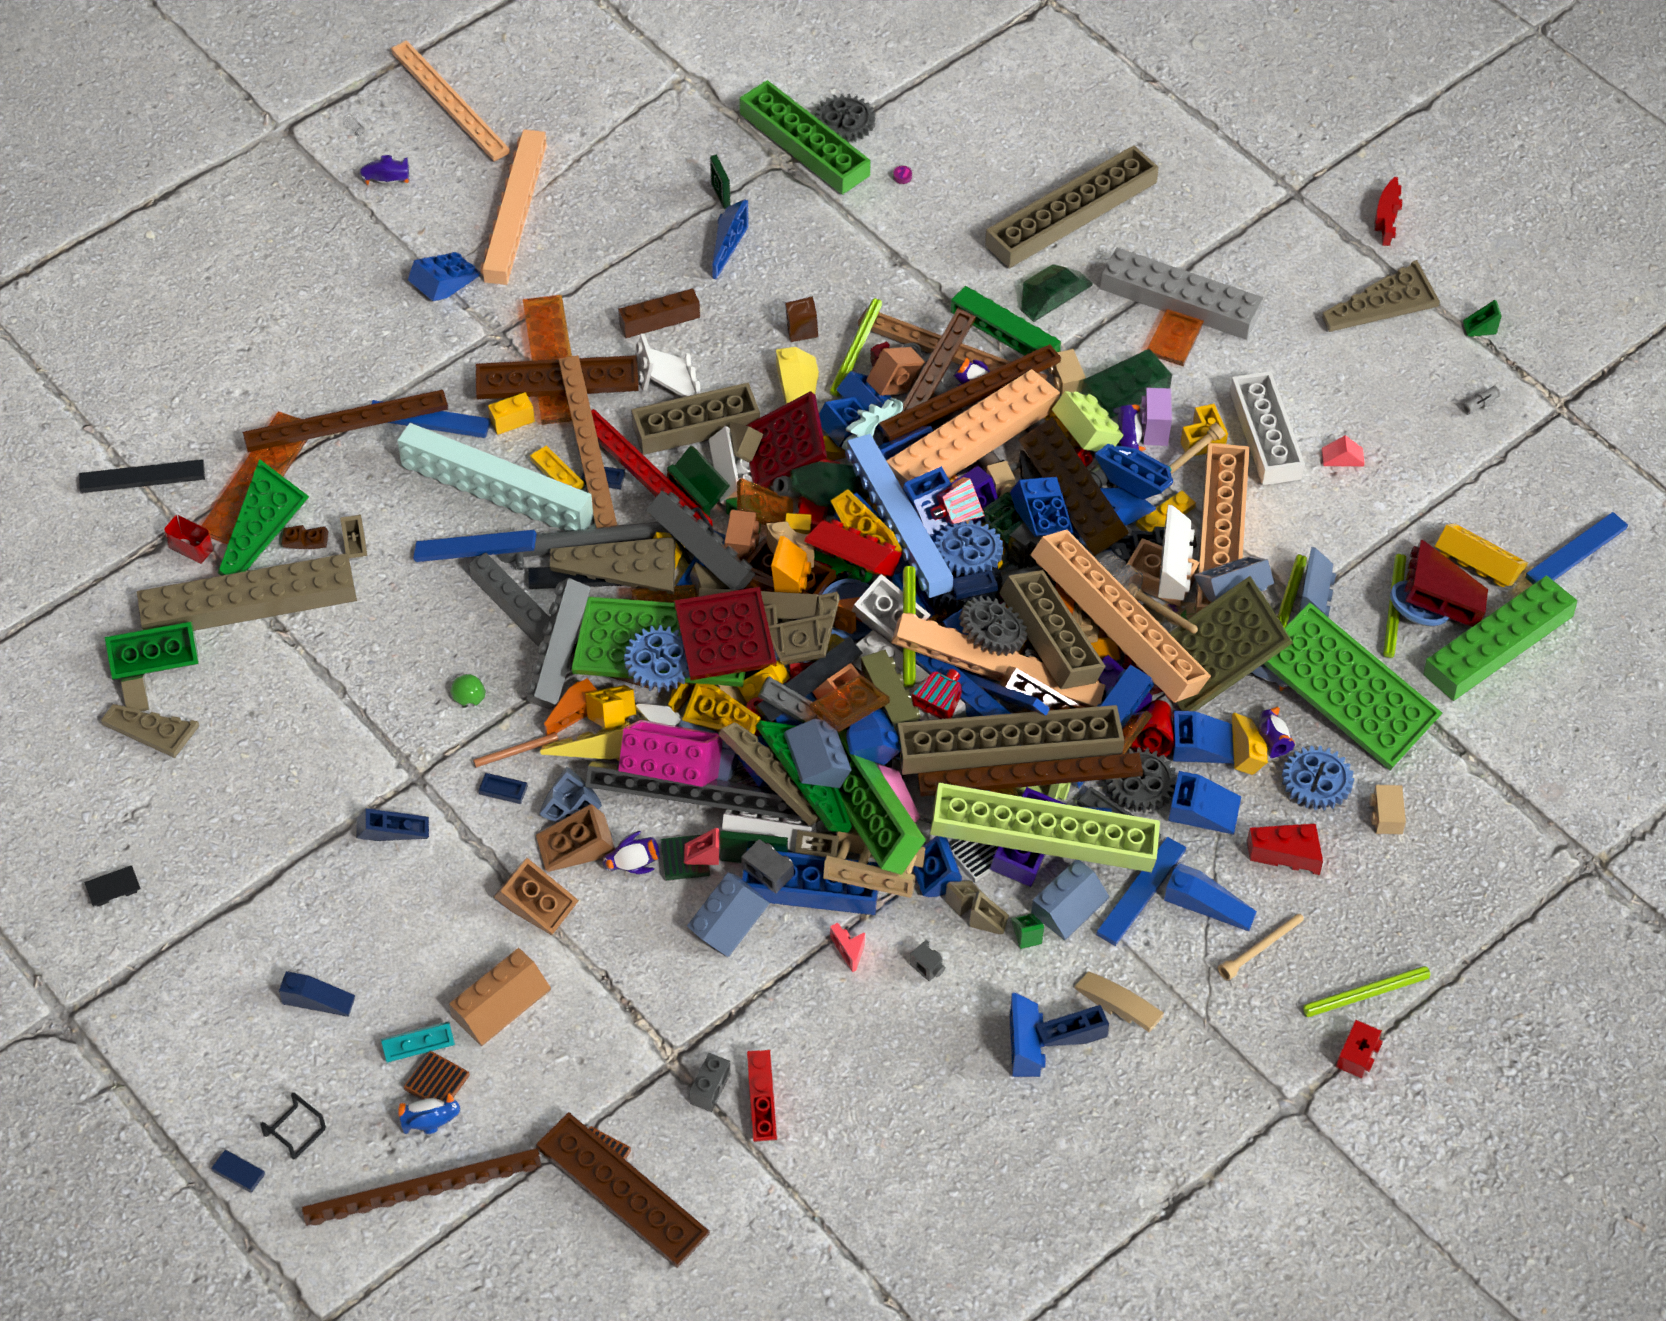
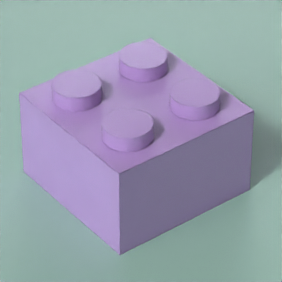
M1146 388V395L1141 398V408L1144 409H1140L1139 413L1143 424V445L1168 446L1172 422L1171 389Z

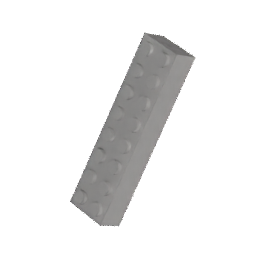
M1116 247L1102 273L1100 286L1101 290L1245 340L1248 339L1261 313L1263 297L1118 247Z

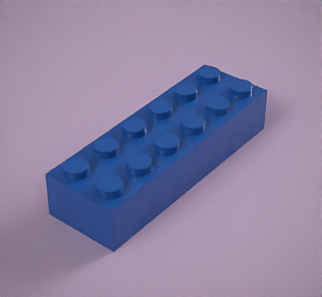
M776 851L782 856H787L794 864V876L777 893L767 888L745 870L743 871L742 879L772 904L876 915L879 891L823 879L826 857ZM845 859V860L854 861V862H858V861H859V860ZM877 862L867 863V865L880 867Z

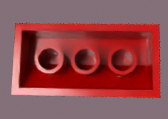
M834 519L831 522L823 520L805 537L804 542L872 572L888 576L894 575L902 552L895 550V545L885 541L883 544L878 543L879 538L866 534V537L860 535V530L850 526L846 529L843 527L844 523Z

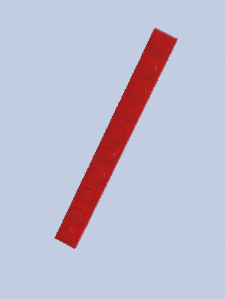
M595 409L591 410L598 443L655 497L661 491L668 494L672 492L679 497V503L683 507L686 505L691 510L698 507ZM696 511L693 516L697 520H699V518L702 519ZM703 512L711 526H713L712 519Z

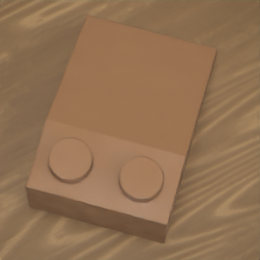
M592 804L536 835L547 872L595 861L615 850L605 814Z
M528 858L517 866L494 895V898L508 910L550 935L554 934L579 901Z

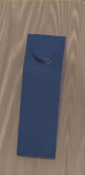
M365 808L356 818V838L372 841L428 839L429 817Z
M288 971L285 972L279 989L283 1005L349 1017L355 1000V995L309 975Z
M1097 1005L1037 1024L1036 1029L1044 1047L1078 1045L1106 1038L1109 1022L1102 1006Z

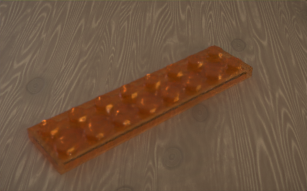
M562 295L523 299L532 361L571 357L572 353ZM566 395L538 396L542 425L572 421Z
M278 411L269 426L301 419ZM307 440L252 451L201 525L208 529L211 539L225 544L229 543L259 459L284 477Z

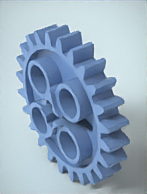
M972 520L968 524H965L963 521L960 525L957 523L953 524V527L946 525L945 531L940 530V536H936L934 544L951 573L956 571L957 577L961 573L967 576L968 574L985 572V570L992 571V567H998V562H1001L1003 555V541L1000 540V534H995L994 528L988 530V524L982 527L981 521H978L976 524H973Z
M662 625L656 631L651 626L650 632L642 629V636L636 633L635 640H629V646H626V654H624V661H626L625 669H629V677L634 676V683L641 681V688L647 684L649 685V691L653 687H657V691L660 692L661 687H665V690L668 692L670 685L677 689V682L684 684V677L690 678L681 636L679 637L678 629L672 633L670 626L666 631H663ZM653 644H659V645H661V646H659V647H653L652 645H653ZM672 654H678L679 656H678V657H672V656H670V655H672ZM642 660H647V661H649V662H648V663H641L640 661H642ZM665 670L667 673L662 674L659 671Z
M1311 745L1310 750L1307 751L1302 747L1301 753L1294 751L1293 757L1289 756L1288 761L1285 762L1282 772V785H1286L1285 792H1291V799L1298 798L1297 804L1305 802V808H1308L1311 804L1314 810H1317L1318 806L1326 810L1327 805L1333 809L1335 803L1341 805L1343 799L1347 800L1349 793L1352 791L1354 772L1349 770L1351 764H1344L1345 757L1338 758V751L1331 754V748L1323 751L1322 746H1319L1318 750H1315ZM1321 764H1325L1314 792H1311Z

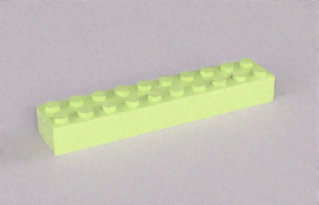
M938 783L934 799L930 835L1152 872L1157 860L1160 821Z

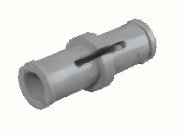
M1492 386L1482 393L1478 392L1474 395V398L1462 404V410L1465 414L1469 415L1479 408L1486 407L1489 402L1500 397V390L1496 386Z

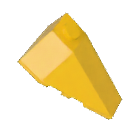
M696 683L682 720L720 732L722 728L730 724L737 723L752 734H755L756 725L760 721V717L717 686Z

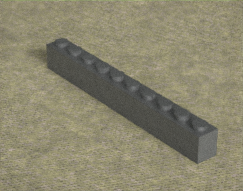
M592 761L587 768L585 785L587 788L803 821L775 791L768 787H758L716 779L700 787L618 771V764Z

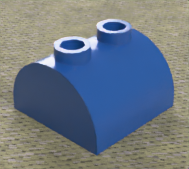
M935 836L924 846L923 868L913 867L920 890L925 897L946 894V886L949 882L962 881V876L948 839Z

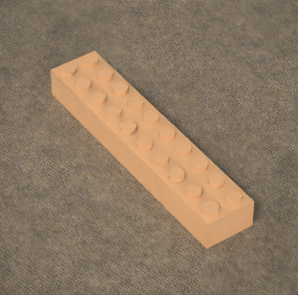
M1031 369L887 460V463L902 489L905 482L941 466L949 479L1053 412L1052 408L1059 400L1060 392Z
M1219 443L1208 444L1205 463L1198 573L1243 558L1249 463L1248 446ZM1198 582L1195 614L1212 603L1208 601Z
M1068 530L1042 537L1031 553L1036 563L1050 575L1053 581L1057 582L1064 589L1068 596L1078 603L1080 609L1085 611L1093 619V622L1107 633L1111 640L1117 643L1122 652L1128 655L1139 669L1152 678L1153 683L1165 693L1168 699L1175 703L1200 692L1211 675Z

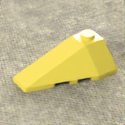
M797 347L776 349V368L785 404L810 391L815 394L819 376L815 357Z
M625 721V724L619 725L614 730H606L601 727L602 730H599L596 734L588 731L577 736V740H573L570 737L543 745L540 750L541 755L596 759L616 758L617 761H620L623 729L630 725V721Z

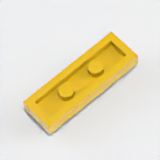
M547 445L530 455V461L547 477L577 489L584 488V482Z
M1181 490L1156 507L1155 511L1138 519L1136 526L1141 531L1151 532L1154 526L1165 527L1168 505H1173L1185 515L1196 507V502Z

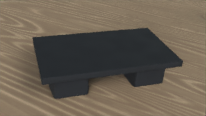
M132 865L84 882L92 905H97V907L123 895L127 897L135 894L137 890L141 889Z

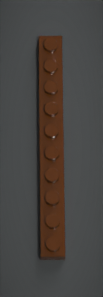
M1049 344L879 423V429L890 442L995 393L1031 369L1039 373L1060 363L1061 356Z
M442 389L244 431L243 437L247 452L444 411L448 410V403Z
M1140 753L925 772L918 773L920 796L923 797L934 796L938 783L987 791L1138 777L1143 775Z
M538 1148L303 1206V1217L306 1226H316L327 1220H340L351 1214H364L375 1208H388L399 1202H412L419 1199V1197L427 1195L436 1196L443 1191L451 1189L460 1190L467 1185L475 1183L484 1184L490 1179L498 1177L507 1178L514 1173L522 1171L531 1172L541 1167Z

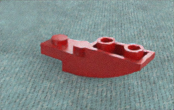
M1393 177L1386 185L1378 202L1374 231H1382V246H1390L1392 238L1396 236V227H1393V224L1395 223V218H1397L1398 210H1402V199H1399L1402 185L1398 184V177Z
M770 1050L747 1051L753 1142L777 1140L771 1052Z

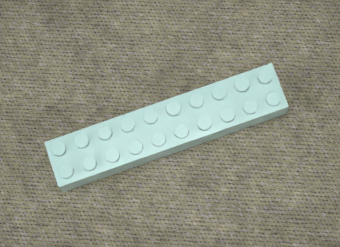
M409 423L398 439L401 465L408 470L421 473L425 477L434 478L443 484H449L461 491L474 494L478 498L487 499L498 506L507 507L516 513H522L534 520L542 521L551 527H557L566 532L588 529L594 520L592 495L590 493L412 423Z

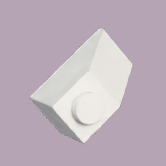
M641 703L635 705L636 718L638 720L679 726L682 720L678 712L674 713L667 706Z

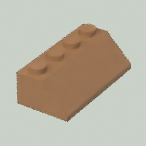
M517 948L449 1003L451 1017L482 1047L548 993L551 987L535 962L520 948Z

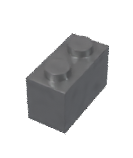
M760 839L741 857L742 869L774 893H777L794 876L793 862L787 856H782L776 852L771 844H765Z

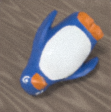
M448 1093L446 1101L429 1098L418 1100L410 1105L400 1103L398 1108L404 1134H408L411 1129L423 1130L424 1134L437 1132L438 1127L448 1123L459 1114L460 1104L450 1093Z

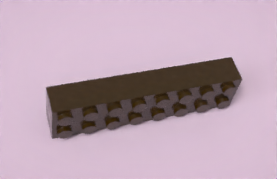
M1053 417L1018 439L1043 478L1057 477L1069 518L1094 556L1129 534V531Z

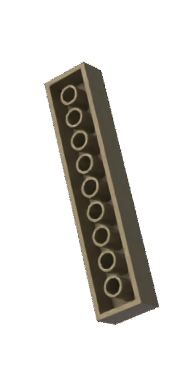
M1133 145L986 229L985 246L1010 269L1156 184L1159 167Z
M348 553L137 591L143 630L192 622L194 631L357 601Z
M1117 705L1051 710L1046 716L1038 712L903 722L898 723L897 726L901 750L899 756L902 775L1119 755L1123 753L1124 736Z

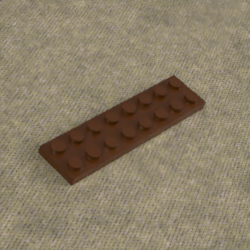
M637 355L579 358L587 394L639 391ZM559 359L476 364L477 400L510 398L525 392L528 397L566 395Z
M570 1112L536 1143V1148L676 1268L710 1235V1231Z

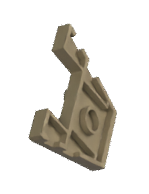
M838 592L818 595L820 616L778 624L775 604L764 606L773 647L783 665L826 656L840 599Z

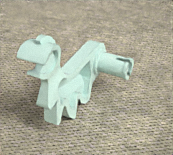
M891 397V400L888 399L882 408L870 404L869 412L858 410L857 414L861 419L851 423L846 428V431L851 432L852 435L844 441L842 449L847 450V440L871 434L873 437L878 423L901 413L903 410L902 401ZM846 458L847 468L854 471L852 462H849Z

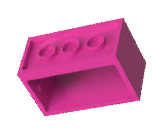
M639 720L623 729L618 771L703 787L718 778L723 739L716 733Z

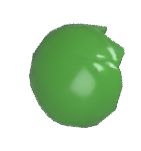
M464 674L453 681L450 693L454 701L466 706L469 703L478 705L485 698L486 690L478 677Z

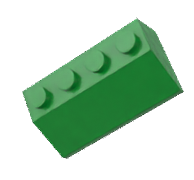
M192 622L105 637L112 680L199 664Z

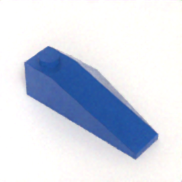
M746 199L728 206L724 213L719 215L712 263L713 279L718 278L749 227L748 200Z
M855 687L851 701L852 715L849 716L848 721L850 722V728L846 734L849 753L885 765L901 751L897 732L873 692Z
M1179 863L1173 870L1166 887L1164 901L1250 931L1257 911L1202 871Z

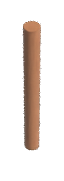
M555 732L473 759L474 765L477 768L559 741L558 735Z

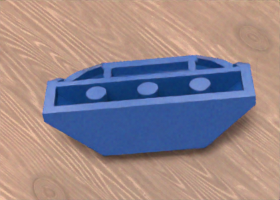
M1107 444L1095 453V458L1109 481L1142 500L1161 494L1173 484L1169 467L1138 449Z

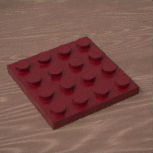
M812 391L746 425L763 434L755 455L749 463L753 488L758 493L773 486L776 478L781 476L790 477L827 458L816 396Z
M760 587L674 600L690 681L764 669L770 665L777 666Z

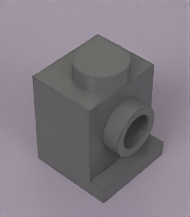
M925 940L910 953V966L929 982L935 976L939 977L945 971L946 967L942 964L943 959L936 950L929 948V941Z

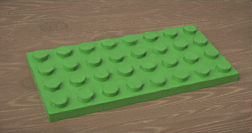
M588 597L573 660L572 673L633 678L634 676H628L629 669H625L626 661H624L625 648L629 646V640H635L636 633L642 636V629L650 632L651 626L654 627L655 631L658 630L660 625H662L663 631H666L669 626L672 633L677 629L679 630L674 603ZM653 644L652 646H653V647H659V646H661V645H659V644ZM672 654V655H670V656H672V657H678L679 655H678V654ZM642 660V661H640V662H641V663H648L649 661H647V660ZM665 670L659 671L662 674L667 673ZM746 672L691 681L690 678H684L685 683L743 687Z
M1311 603L1285 627L1293 643L1264 663L1267 668L1390 771L1442 715L1438 708Z

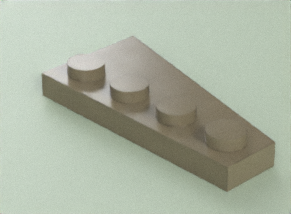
M115 704L110 707L101 719L102 725L173 758H176L199 727L198 721H183L181 718L174 716L171 718L163 717L155 712L150 714L140 712V709Z

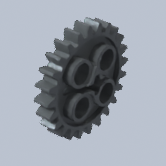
M841 93L840 97L833 95V99L827 97L826 102L821 101V106H817V111H815L817 119L848 143L850 139L854 142H857V138L863 140L864 135L869 136V131H873V126H875L874 108L870 107V102L864 103V98L858 100V95L851 98V94L844 97Z
M979 596L978 600L972 598L971 601L968 600L966 605H964L959 617L962 620L959 625L964 627L962 632L969 633L967 639H974L973 645L980 644L981 650L987 648L989 654L995 651L997 656L1001 652L1007 656L1009 652L1013 655L1015 651H1019L1027 636L1025 632L1027 627L1022 625L1023 619L1017 618L1019 613H1012L1013 608H1006L1005 602L999 604L997 599L993 602L988 596L985 600L981 596Z
M1138 747L1135 753H1140L1143 775L1106 779V785H1108L1107 791L1112 792V799L1118 798V805L1125 802V809L1134 806V812H1136L1138 807H1140L1143 813H1145L1147 807L1154 811L1155 805L1163 808V802L1169 803L1170 797L1174 795L1177 775H1175V767H1171V761L1164 762L1165 755L1157 757V751L1150 754L1149 748H1146L1145 752H1141L1140 747ZM1129 748L1128 754L1134 753L1131 748Z

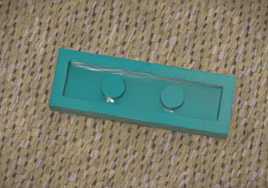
M449 1021L381 1038L386 1063L455 1045Z

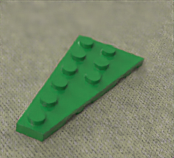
M260 459L218 571V574L221 576L248 571L309 498L306 493Z
M759 721L756 728L829 831L848 833L852 826L839 789L805 784L800 781L784 736L785 731L796 726Z

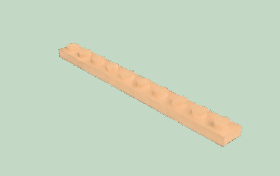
M407 40L391 48L392 54L493 161L510 154L509 147Z

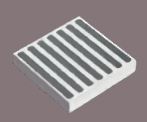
M959 840L950 847L956 863L974 882H977L992 872L990 870L991 864L999 846Z

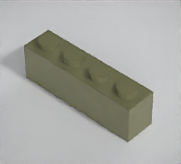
M884 649L861 657V670L871 691L897 732L898 723L916 722L921 716L917 706L913 707L911 703L912 696L910 691L905 690L903 686L904 680L901 673H897L895 670L896 664L893 657H889Z

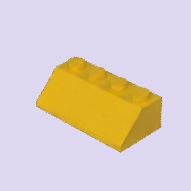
M1446 524L1435 545L1444 556L1457 558V563L1468 568L1469 565L1474 567L1477 574L1483 577L1488 575L1494 578L1493 582L1502 587L1506 585L1512 586L1529 563L1458 524Z

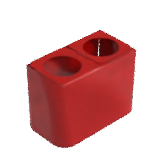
M176 514L164 529L169 549L200 564L214 550L208 529L180 515L177 518ZM181 539H186V540H188V541L190 542V544H188V543L182 541Z

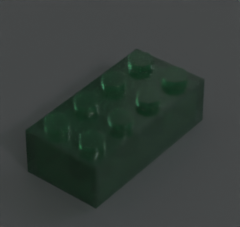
M1149 348L1084 379L1081 394L1094 396L1098 400L1099 406L1108 412V417L1111 419L1117 416L1113 412L1115 408L1125 405H1140L1142 396L1146 395V388L1170 389L1172 374Z

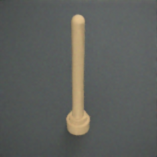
M1216 422L1212 424L1206 436L1169 465L1172 469L1171 474L1212 440L1216 441L1226 435L1224 430Z
M1133 582L1126 586L1125 589L1137 601H1141L1193 634L1198 631L1196 625L1145 595L1141 586Z
M1295 915L1234 961H1224L1218 966L1219 974L1226 981H1230L1237 975L1242 965L1300 924L1304 919L1303 915Z

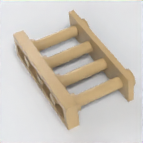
M837 832V836H839L838 849L840 850L837 857H826L823 879L904 897H912L915 875L911 874L914 866L923 868L925 847L919 849L901 875L883 870L880 867L867 865L870 856L873 857V855L857 832ZM848 851L861 854L859 861L845 860Z

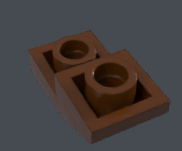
M303 525L284 528L281 545L291 549L327 548L329 531L326 526L307 530Z

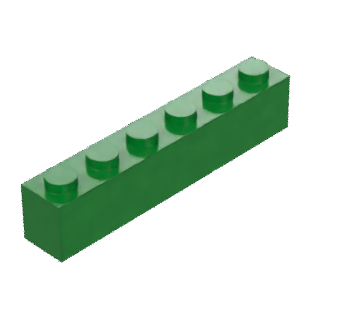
M964 286L951 299L950 313L954 314L957 308L976 316L973 323L974 327L1024 356L1049 344L1056 352L1061 350V341L1055 336L1044 332L1041 328L1032 325L1024 318L1015 315L1008 309L996 304L993 300L984 297L976 290Z

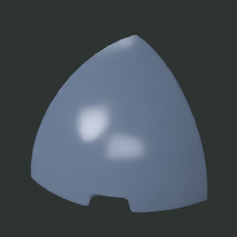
M566 766L548 792L539 815L549 820L560 822L590 804L594 805L598 810L602 804L593 789L585 787L586 782Z

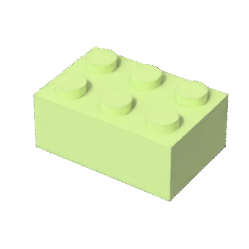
M1065 391L1052 408V411L1083 449L1097 452L1107 444L1116 446L1123 437V434L1118 429L1119 426L1108 417V412L1099 406L1098 400L1090 394L1084 395L1078 392Z

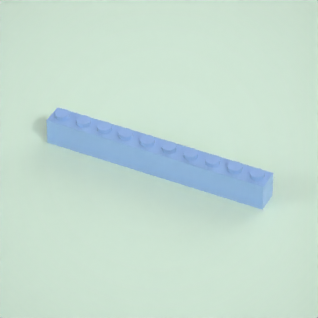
M871 434L847 440L846 458L849 462H852L855 474L860 476L863 488L868 490L872 504H876L880 518H884L886 526L894 533L902 548L904 560L908 561L910 566L915 567L921 590H925L929 598L953 591L952 573Z

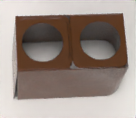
M813 296L786 302V320L790 342L818 338L817 312Z

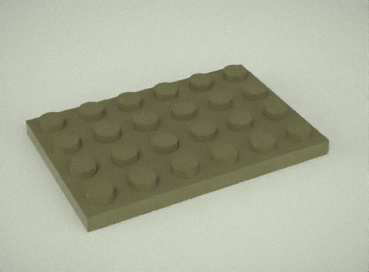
M1251 576L1188 619L1189 622L1198 627L1196 633L1193 634L1181 626L1169 632L1211 675L1198 694L1177 702L1182 711L1198 710L1293 643Z

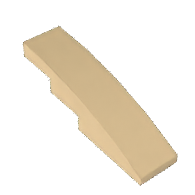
M1090 971L1074 988L1096 1005H1101L1102 1009L1110 1015L1114 1012L1129 1024L1134 1021L1147 1032H1150L1164 1015V1012L1128 989Z

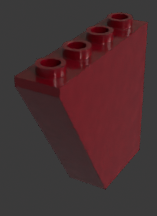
M1420 540L1418 546H1413L1409 556L1411 560L1408 569L1410 570L1406 577L1408 582L1404 589V592L1407 593L1406 602L1471 627L1478 624L1486 613L1488 589L1426 541Z

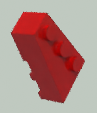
M1316 823L1249 828L1247 847L1250 861L1273 866L1280 864L1292 867V870L1299 871V869L1313 871L1315 875H1320L1323 857Z

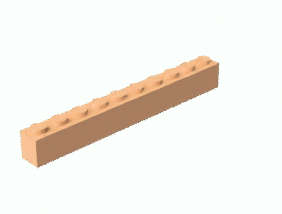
M523 129L521 137H518V149L514 150L513 153L514 163L510 164L509 167L510 177L506 178V190L501 195L502 204L497 208L498 218L493 222L494 232L489 236L490 246L485 249V262L481 263L480 273L483 274L485 283L508 284L547 146L546 132Z
M903 613L897 621L892 644L999 682L1008 666L1016 667L1084 708L1096 707L1098 704H1101L1105 685L1099 683L1098 680L1094 684L1061 690L1045 664L1035 657H1026L1020 655L1017 651L1013 655L1009 652L1007 656L1002 652L997 656L995 651L989 654L987 648L981 650L980 644L973 645L975 640L967 639L968 635L959 633L954 628L939 626L935 621L922 620L912 613Z

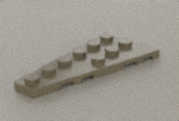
M1416 259L1411 262L1410 266L1399 269L1396 274L1386 276L1365 288V291L1358 295L1356 293L1345 303L1341 302L1323 312L1322 319L1329 332L1439 307L1440 301Z
M673 537L553 548L550 550V568L555 572L570 575L580 574L590 579L600 578L610 583L635 588L641 586L649 588L651 591L657 592V590L666 591L667 594L674 595L676 542Z
M737 723L730 724L721 729L718 735L804 822L811 826L821 820L770 746L767 748L759 743L757 736Z

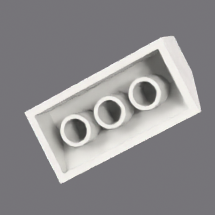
M725 426L709 439L713 467L730 485L720 498V502L726 506L728 498L758 496L759 507L765 506L767 504L765 492L763 490L758 493L754 490L750 465L745 460L734 455L730 428Z
M1168 505L1165 521L1158 597L1184 600V594L1189 592L1190 580L1186 579V577L1191 574L1192 563L1188 562V558L1192 559L1193 546H1189V542H1193L1194 529H1191V520L1173 505Z
M727 809L723 815L722 831L787 837L788 850L796 853L797 830L815 831L816 823L809 826L801 820Z

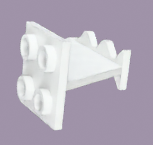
M641 334L639 342L636 343L635 355H637L638 382L641 383L643 391H647L651 378L682 397L700 394V382L696 381L695 367L691 366L690 353H686L685 358H680L650 349L645 334Z

